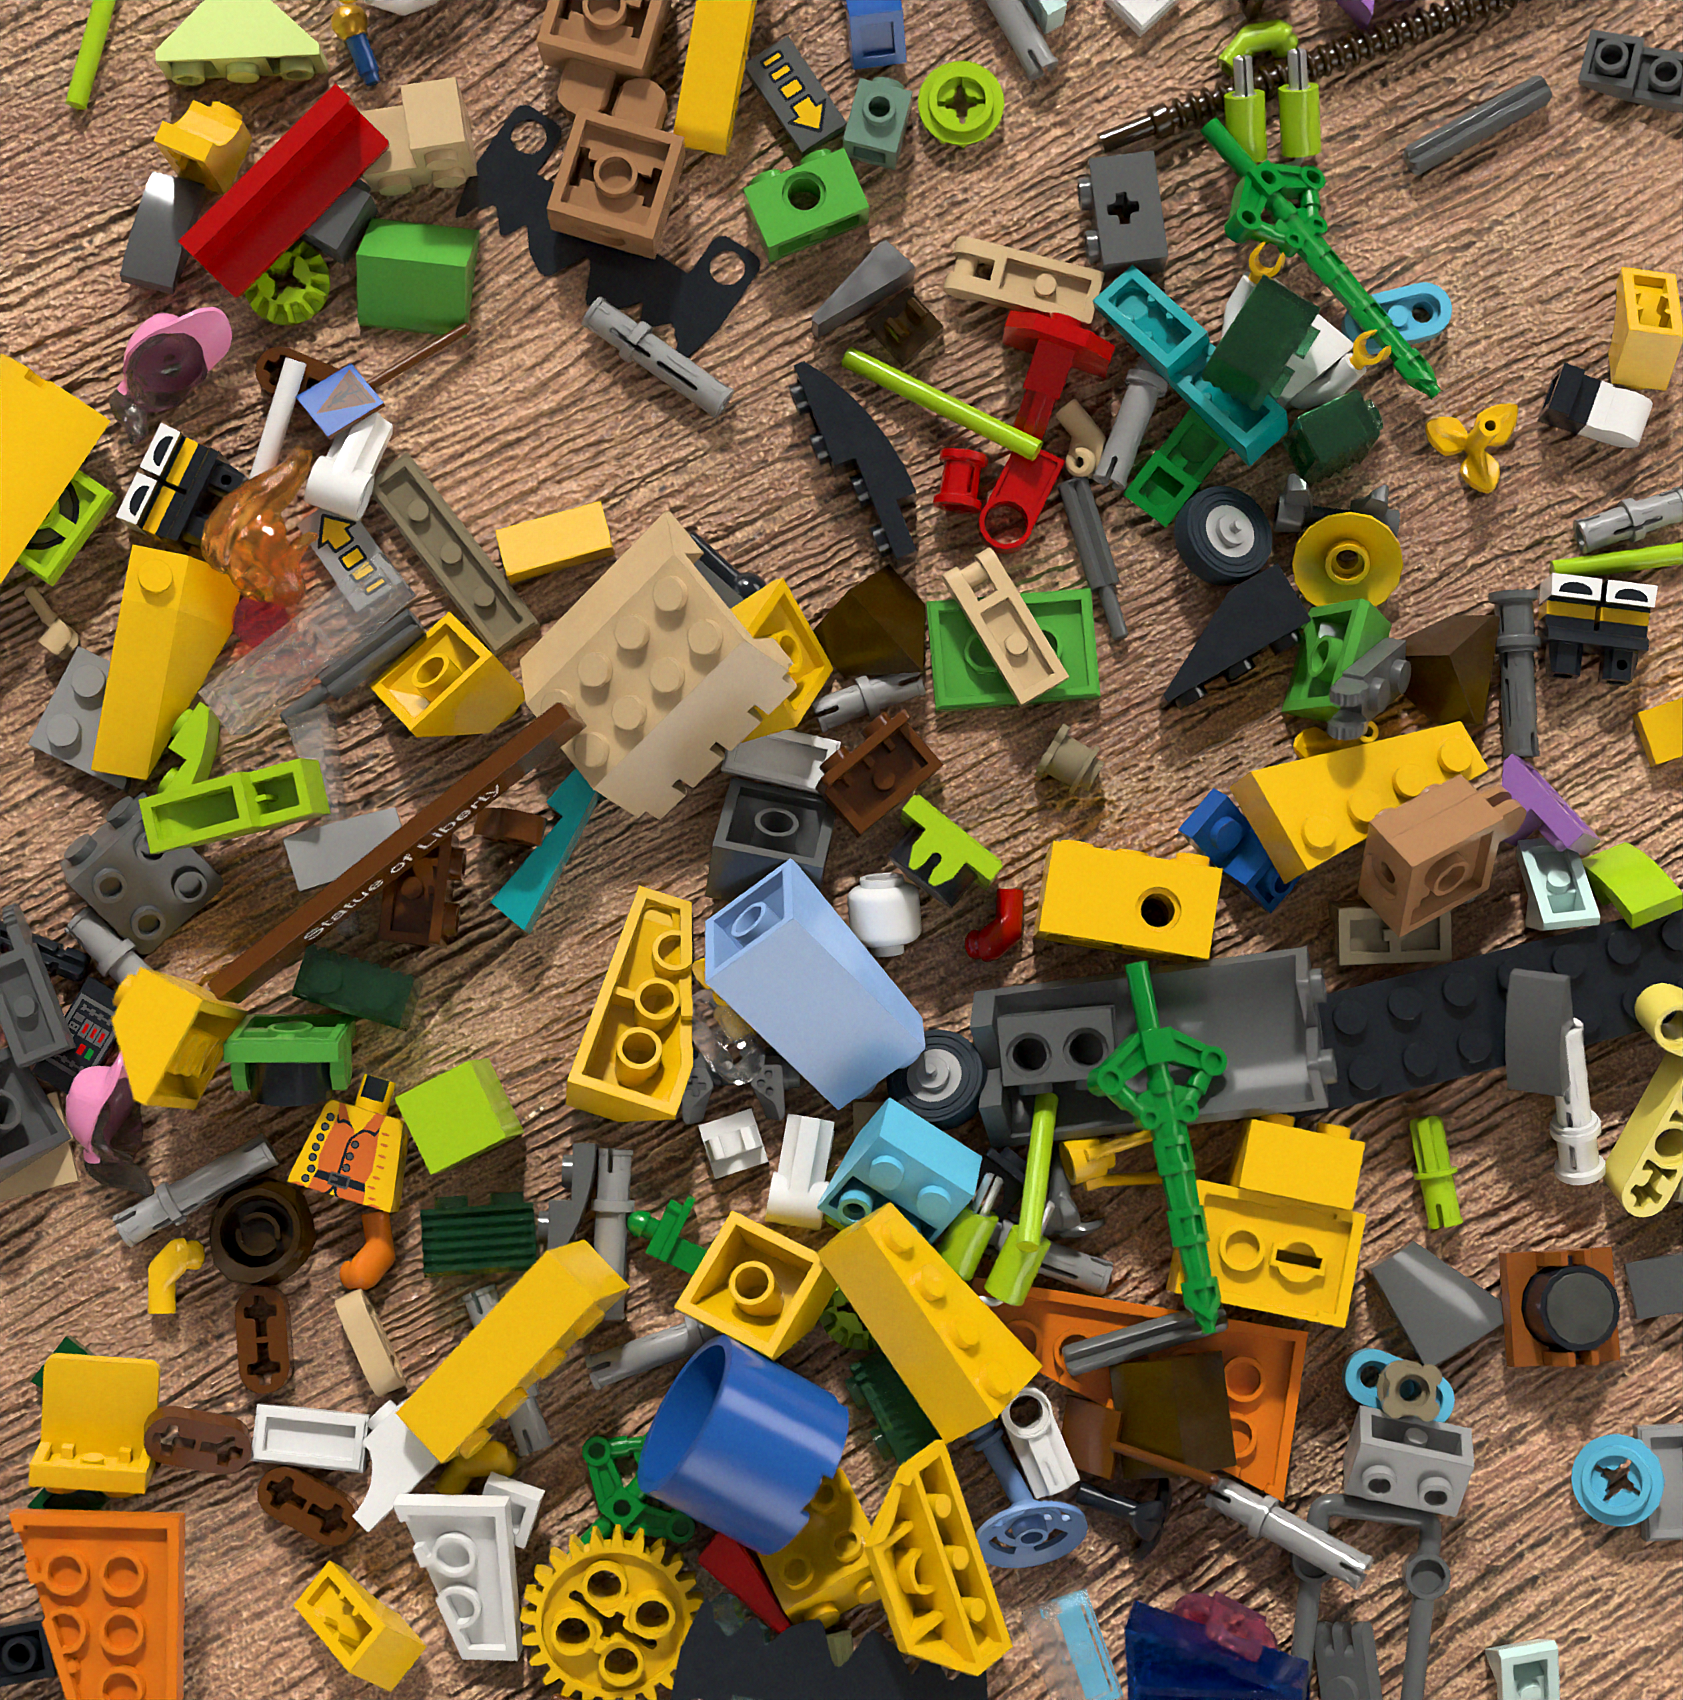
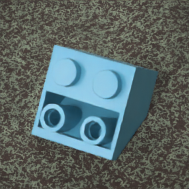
M889 1097L857 1134L819 1200L817 1209L845 1227H848L891 1202L931 1245L973 1199L982 1156Z

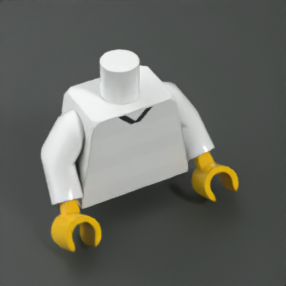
M1262 242L1250 254L1249 267L1251 272H1245L1225 305L1221 343L1228 352L1227 358L1285 410L1291 405L1305 410L1335 401L1366 373V365H1373L1387 359L1391 353V346L1383 348L1376 357L1371 356L1366 350V341L1378 330H1369L1360 334L1353 343L1276 278L1268 285L1265 279L1275 276L1280 271L1285 262V254L1282 253L1274 267H1264L1260 263L1258 256L1266 242Z

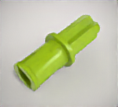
M1426 1115L1414 1118L1410 1121L1409 1126L1418 1172L1413 1173L1414 1180H1420L1428 1220L1427 1228L1438 1229L1441 1228L1440 1225H1445V1227L1460 1225L1463 1223V1217L1460 1214L1453 1174L1458 1173L1457 1166H1451L1443 1120L1440 1115Z

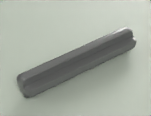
M1535 75L1407 145L1402 153L1405 164L1412 174H1422L1547 105L1552 98L1550 87L1542 76Z
M1220 1303L1218 1319L1215 1323L1217 1332L1202 1334L1200 1326L1194 1321L1193 1314L1188 1309L1065 1345L1062 1348V1356L1068 1373L1077 1376L1224 1332L1228 1329V1320L1224 1307Z

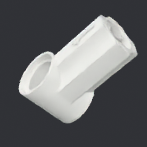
M375 412L335 436L327 456H320L312 468L305 489L304 501L316 507L359 521L369 503L374 487V473L393 434V424L386 421L379 412Z
M788 1114L778 1172L774 1171L765 1216L766 1222L817 1231L821 1230L823 1212L817 1209V1206L829 1184L825 1177L828 1160L831 1156L835 1122Z
M1028 1382L1000 1413L999 1418L1004 1424L1035 1499L1054 1495L1069 1488L1072 1484L1079 1481L1080 1477L1052 1413L1050 1401L1039 1387ZM1024 1395L1036 1398L1039 1407L1036 1416L1026 1423H1017L1011 1420L1009 1411L1015 1399Z

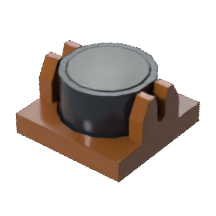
M1612 1247L1499 1253L1507 1367H1576V1364L1600 1365V1362L1620 1360L1618 1333L1620 1303L1615 1289Z

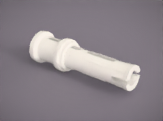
M1573 1018L1574 1025L1566 1035L1570 1086L1562 1097L1554 1096L1556 1114L1552 1117L1549 1128L1550 1135L1557 1141L1559 1158L1554 1165L1555 1176L1566 1184L1586 1185L1600 1180L1606 1174V1163L1598 1152L1597 1137L1601 1134V1120L1591 1110L1588 1072L1586 1069L1582 1034L1583 1023Z

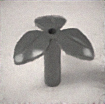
M1059 1144L1052 1145L1048 1179V1201L1053 1202L1055 1208L1042 1235L1050 1237L1055 1233L1060 1234L1062 1238H1078L1102 1228L1105 1225V1219L1103 1217L1096 1221H1080L1078 1208L1070 1198L1071 1183L1067 1179L1061 1164ZM1010 1211L1008 1219L1014 1222L1015 1225H1019L1020 1216Z

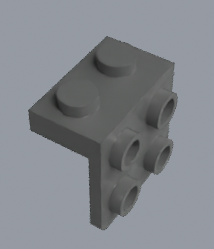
M144 790L140 791L134 798L128 796L117 802L106 816L107 822L91 836L84 834L77 838L65 851V859L60 863V866L68 884L124 939L128 938L137 946L135 949L139 953L149 954L222 890L224 882L220 874L193 847L160 854H150L138 800L149 797Z

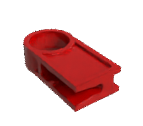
M1042 449L1034 461L1013 451L1011 452L986 505L981 510L978 532L980 539L987 548L990 547L995 553L1004 555L1015 553L1026 545L1064 467L1065 460ZM1007 506L1020 512L1025 519V534L1014 543L1007 544L997 542L991 538L985 529V518L994 509Z

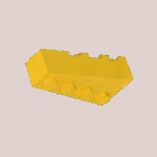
M891 1202L844 1228L816 1253L946 1444L996 1419L1043 1367Z

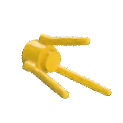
M1151 1130L1140 1131L1112 1141L1106 1135L1098 1137L1068 1139L1059 1143L1060 1160L1067 1179L1072 1185L1083 1183L1086 1192L1104 1186L1163 1184L1158 1172L1107 1174V1169L1113 1168L1116 1165L1115 1153L1151 1142L1153 1140Z

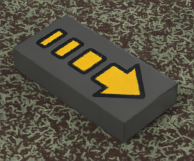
M786 36L746 62L745 74L802 158L846 130V120L789 36Z

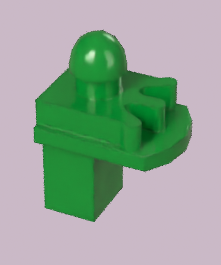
M688 1195L683 1205L670 1200L661 1220L651 1217L650 1212L643 1210L632 1212L627 1217L626 1224L630 1233L638 1239L641 1236L650 1241L645 1253L694 1275L708 1249L679 1236L694 1205L695 1197Z

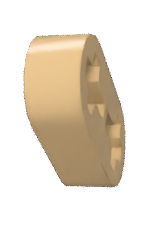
M361 1288L335 1299V1306L340 1321L364 1375L376 1396L381 1397L404 1386L406 1382L402 1368L366 1291H363Z

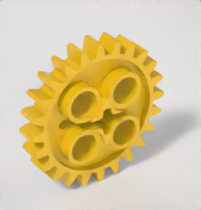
M616 1524L612 1538L604 1540L599 1528L593 1526L590 1543L584 1545L581 1539L573 1533L569 1537V1554L564 1553L555 1546L550 1549L549 1559L554 1568L542 1564L536 1565L534 1577L541 1585H526L524 1598L534 1605L522 1607L520 1621L533 1625L523 1631L522 1645H539L530 1653L529 1663L531 1666L548 1664L543 1674L542 1682L545 1685L553 1683L560 1678L563 1680L561 1695L569 1697L577 1689L583 1692L582 1700H593L595 1696L602 1697L603 1700H615V1698L623 1697V1700H636V1694L641 1692L648 1700H657V1684L659 1682L672 1690L675 1677L673 1669L677 1667L680 1648L697 1612L693 1611L700 1608L704 1601V1593L697 1591L688 1592L697 1583V1574L695 1571L678 1573L684 1563V1555L678 1552L666 1559L664 1557L666 1539L663 1537L657 1540L651 1547L644 1545L645 1531L643 1528H639L630 1541L624 1540L621 1524ZM608 1570L618 1576L620 1582L613 1588L601 1589L591 1582L590 1577L598 1571ZM575 1590L580 1592L585 1600L572 1598L570 1592ZM647 1601H658L666 1606L668 1611L660 1618L649 1619L644 1617L638 1611V1608ZM616 1611L623 1614V1621L615 1619L611 1625L603 1622L604 1616L611 1618ZM568 1618H578L583 1620L589 1629L581 1635L571 1636L564 1633L560 1629L559 1624ZM641 1637L655 1639L657 1643L654 1646H649L643 1642ZM616 1648H626L631 1650L637 1658L630 1664L617 1665L608 1659L607 1654Z

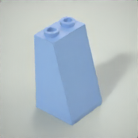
M791 858L705 921V983L837 1110H840L854 1099H862L876 1087L878 1082L898 1068L903 1069L910 1066L916 1061L921 1052L926 1049L922 1016Z

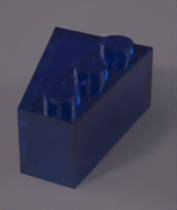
M1134 1600L1124 1627L1128 1700H1310L1308 1660Z

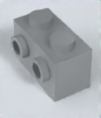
M1360 1405L1343 1455L1344 1494L1456 1517L1474 1469L1472 1429L1433 1420L1425 1422L1414 1416L1393 1419L1387 1416L1381 1409Z

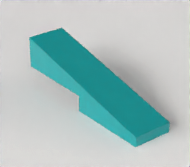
M1133 264L1092 300L1098 312L1248 466H1251L1289 431L1287 411L1211 344L1208 332Z
M577 768L570 773L546 801L549 807L562 818L543 839L542 846L536 847L490 901L529 935L601 797V794L589 785Z

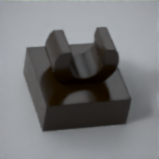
M907 287L867 322V330L903 368L934 341L944 329L942 323Z

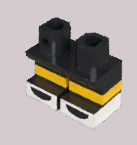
M161 423L140 465V468L149 477L139 472L136 473L116 517L130 529L189 552L192 545L196 548L218 552L227 534L228 525L221 520L207 515V512L214 497L238 506L243 500L249 479L231 466L219 451L210 447L207 448L185 437L181 432Z
M1559 573L1549 575L1540 583L1537 636L1541 637V646L1539 648L1545 649L1546 676L1560 679H1577L1580 677L1583 653L1600 655L1598 682L1616 686L1630 684L1637 667L1638 657L1649 651L1647 631L1650 610L1655 608L1658 586L1607 580L1602 584V579Z

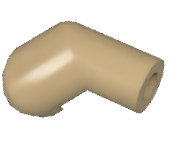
M1074 399L1055 414L1056 418L1072 437L1065 460L1066 468L1075 478H1091L1102 457L1106 437L1077 399Z

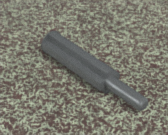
M1073 478L1058 485L1057 489H1059L1089 588H1091V592L1099 593L1112 638L1116 641L1127 638L1129 633L1114 586L1118 585L1120 580L1088 481L1089 478Z
M406 608V610L317 676L322 682L280 712L281 720L285 725L291 726L331 695L336 700H339L408 647L427 635L420 620Z

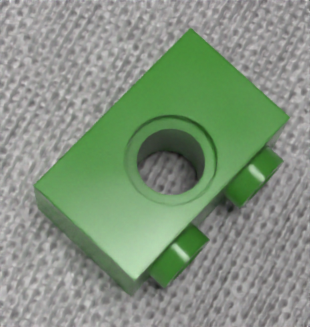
M845 148L832 153L829 149L817 150L805 156L800 161V166L782 173L779 169L765 171L755 176L750 181V186L743 188L746 210L769 264L869 223V204ZM800 192H809L814 194L819 199V202L812 209L799 210L791 205L790 200Z

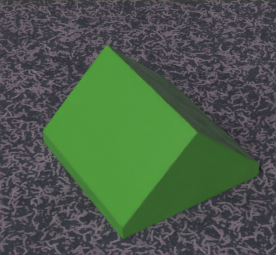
M372 218L356 254L357 321L359 326L444 335L463 323H469L480 231Z
M1361 598L1310 608L1308 615L1311 621L1303 631L1302 637L1304 640L1300 642L1281 712L1297 717L1328 722L1329 719H1332V716L1341 710L1339 705H1334V703L1329 701L1331 686L1342 677V673L1382 639L1388 638L1392 624L1371 602Z

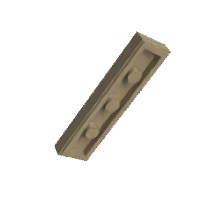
M408 452L375 475L372 497L497 659L541 626Z

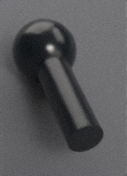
M694 530L689 534L704 552L699 560L744 600L767 585L764 579L755 573H740Z

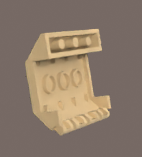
M665 511L520 660L526 705L537 718L555 703L561 702L574 709L587 725V727L560 748L589 785L635 817L639 818L646 811L658 820H661L687 795L686 788L678 779L694 788L724 759V753L715 744L716 742L732 751L762 722L761 715L753 708L754 705L769 715L797 688L795 681L787 674L789 668L794 663L774 638L754 639L693 565L704 552L669 511Z

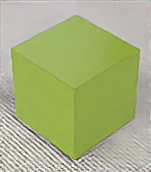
M489 1058L468 1060L394 1098L431 1175L453 1170L525 1133Z

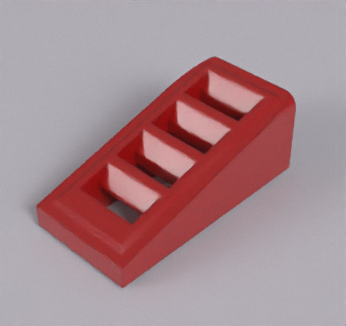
M717 1531L699 1552L697 1557L698 1563L780 1635L786 1628L791 1626V1620L783 1611L769 1580L746 1546Z

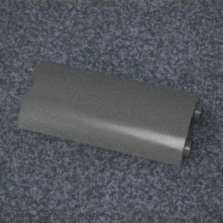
M1307 946L1149 968L1160 1028L1172 1026V1029L1202 1043L1221 1048L1227 1056L1226 1070L1222 1074L1213 1077L1206 1094L1201 1095L1197 1103L1199 1108L1198 1118L1193 1122L1186 1123L1187 1125L1328 1108L1327 1084L1337 1083V1067L1333 1049H1324L1318 1003L1327 1002L1324 973L1322 968L1312 969ZM1126 971L974 991L970 1031L977 1052L981 1055L988 1072L986 1085L980 1094L979 1110L993 1149L1030 1144L1037 1095H1019L1018 1085L1003 1086L997 1018L1004 1014L1115 1005L1120 1045L1128 1037L1127 1035L1138 1033ZM1082 1033L1075 1038L1073 1048L1079 1060L1089 1064L1101 1060L1103 1045L1097 1036L1091 1033ZM1025 1038L1018 1046V1057L1025 1066L1040 1068L1044 1065L1047 1053L1040 1041L1034 1038ZM1168 1064L1170 1077H1173L1174 1085L1186 1087L1192 1071ZM1145 1068L1125 1082L1136 1093V1097L1147 1090L1146 1082L1148 1081ZM1074 1080L1052 1082L1053 1091L1051 1093L1058 1097L1053 1141L1141 1131L1134 1125L1133 1116L1126 1109L1121 1110L1107 1096L1098 1097L1093 1095L1090 1090H1075Z

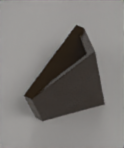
M889 564L849 589L813 630L830 663L843 678L849 676L923 672L926 604Z
M1495 615L1449 616L1400 639L1406 640L1405 660L1411 664L1410 682L1403 695L1432 723L1446 725L1461 721L1463 725H1483L1501 617Z

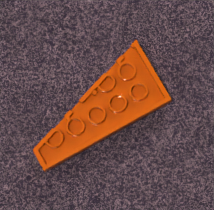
M14 1509L9 1512L8 1515L14 1533H19L27 1558L24 1566L30 1585L35 1584L45 1616L42 1624L66 1700H183L185 1513Z

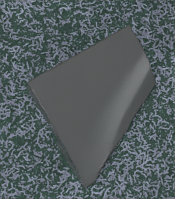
M1410 1241L1364 1267L1367 1276L1392 1318L1396 1319L1422 1366L1425 1364L1435 1366L1504 1323L1502 1301L1437 1258L1415 1241Z

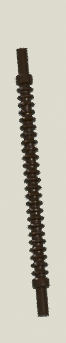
M1444 0L1443 6H1440L1437 2H1432L1429 11L1419 7L1416 9L1415 16L1413 17L1407 12L1403 13L1400 22H1397L1394 18H1389L1386 27L1376 23L1373 25L1372 32L1370 33L1362 28L1358 31L1357 38H1354L1351 34H1346L1343 43L1332 39L1327 49L1319 44L1315 47L1314 54L1306 50L1307 78L1312 83L1316 82L1319 73L1329 77L1332 74L1333 68L1343 72L1346 70V63L1348 62L1355 67L1359 66L1362 57L1372 61L1375 58L1376 52L1386 56L1389 54L1390 47L1392 46L1399 51L1403 49L1405 41L1410 45H1416L1419 36L1429 40L1432 38L1433 31L1435 30L1438 34L1443 35L1446 33L1448 25L1453 29H1459L1462 20L1472 24L1475 22L1476 15L1486 19L1489 17L1491 9L1499 14L1503 12L1505 4L1510 8H1515L1519 0ZM1522 0V1H1524L1525 3H1529V2H1531L1532 0ZM1288 57L1284 65L1278 60L1274 61L1270 70H1267L1265 66H1260L1257 75H1253L1254 89L1265 91V96L1270 99L1274 97V90L1289 84ZM1234 76L1229 79V85L1227 86L1217 82L1213 91L1203 87L1198 97H1195L1191 92L1187 93L1186 101L1184 102L1174 98L1169 107L1164 103L1154 105L1147 109L1145 116L1097 133V140L1102 153L1105 154L1150 136H1154L1157 140L1174 134L1175 127L1178 126L1181 130H1186L1189 121L1200 125L1203 116L1207 115L1212 120L1217 117V111L1219 110L1225 114L1224 95L1235 91Z

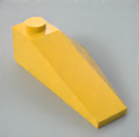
M132 544L91 771L142 781L148 780L172 738L170 734L175 722L189 708L218 655L233 633L243 582L242 576L191 556Z
M639 885L569 1074L565 1105L616 1122L675 1120L693 1069L692 902Z

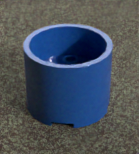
M717 1335L704 1343L688 1360L661 1402L642 1448L637 1474L639 1488L649 1496L762 1555L774 1554L785 1547L809 1520V1513L804 1511L803 1507L815 1496L823 1475L833 1478L847 1438L849 1425L848 1408L838 1403L837 1397L831 1392L727 1335Z

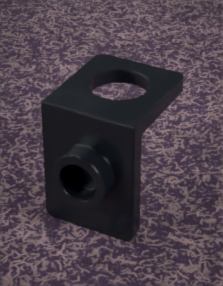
M1007 1146L1000 1154L992 1147L988 1148L982 1155L978 1180L984 1178L986 1173L995 1174L994 1179L999 1176L1003 1180V1201L997 1208L991 1210L998 1216V1222L1000 1223L1023 1195L1027 1162Z

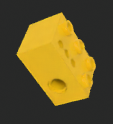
M1053 841L1046 852L1032 939L1175 963L1209 959L1223 869L1210 867L1209 857L1192 853L1177 852L1176 858L1168 860L1149 857V854L1135 850L1116 849V851L1095 848L1094 845L1081 841ZM1152 902L1162 909L1165 917L1163 927L1150 926L1143 920L1141 915L1142 903Z
M1196 1179L1199 1202L1204 1207L1210 1241H1206L1211 1274L1212 1277H1218L1221 1303L1345 1328L1366 1214ZM1175 1247L1173 1249L1166 1290L1182 1294L1180 1284L1185 1282L1178 1247Z

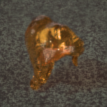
M294 446L281 465L247 480L224 496L204 524L200 542L203 557L212 569L222 574H227L237 591L245 598L255 602H268L275 606L292 608L300 604L305 597L306 586L300 562L309 545L318 539V534L307 532L301 537L295 538L289 544L286 537L287 529L281 512L293 501L307 478L311 468L312 450H303L300 446Z

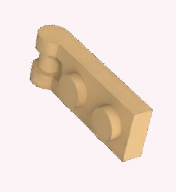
M961 236L957 238L953 251V256L957 258L953 272L947 274L943 291L946 294L958 299H974L1020 312L1038 313L1050 317L1053 312L1062 313L1078 319L1082 322L1081 328L1090 330L1095 312L1092 300L1100 293L1105 272L971 237ZM978 264L994 266L990 281L975 277Z
M989 547L975 555L976 562L962 570L954 567L941 576L951 596L958 603L1021 708L1067 681L1069 675L998 557ZM988 580L995 592L978 601L972 589Z

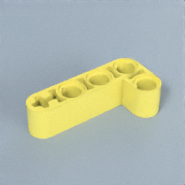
M1666 983L1654 984L1646 988L1637 998L1635 1004L1637 1020L1667 1052L1605 1162L1606 1174L1603 1176L1606 1185L1626 1211L1637 1217L1653 1216L1660 1212L1669 1202L1683 1177V989ZM1677 1011L1671 1021L1662 1024L1663 1019L1668 1014ZM1670 1129L1666 1136L1656 1140L1660 1133Z

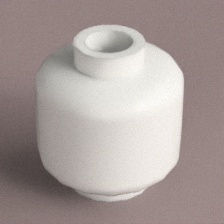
M877 873L860 877V885L854 887L847 895L849 928L865 947L871 948L872 956L889 957L903 954L904 944L916 940L922 931L918 889L913 884L905 882L904 875L900 873Z

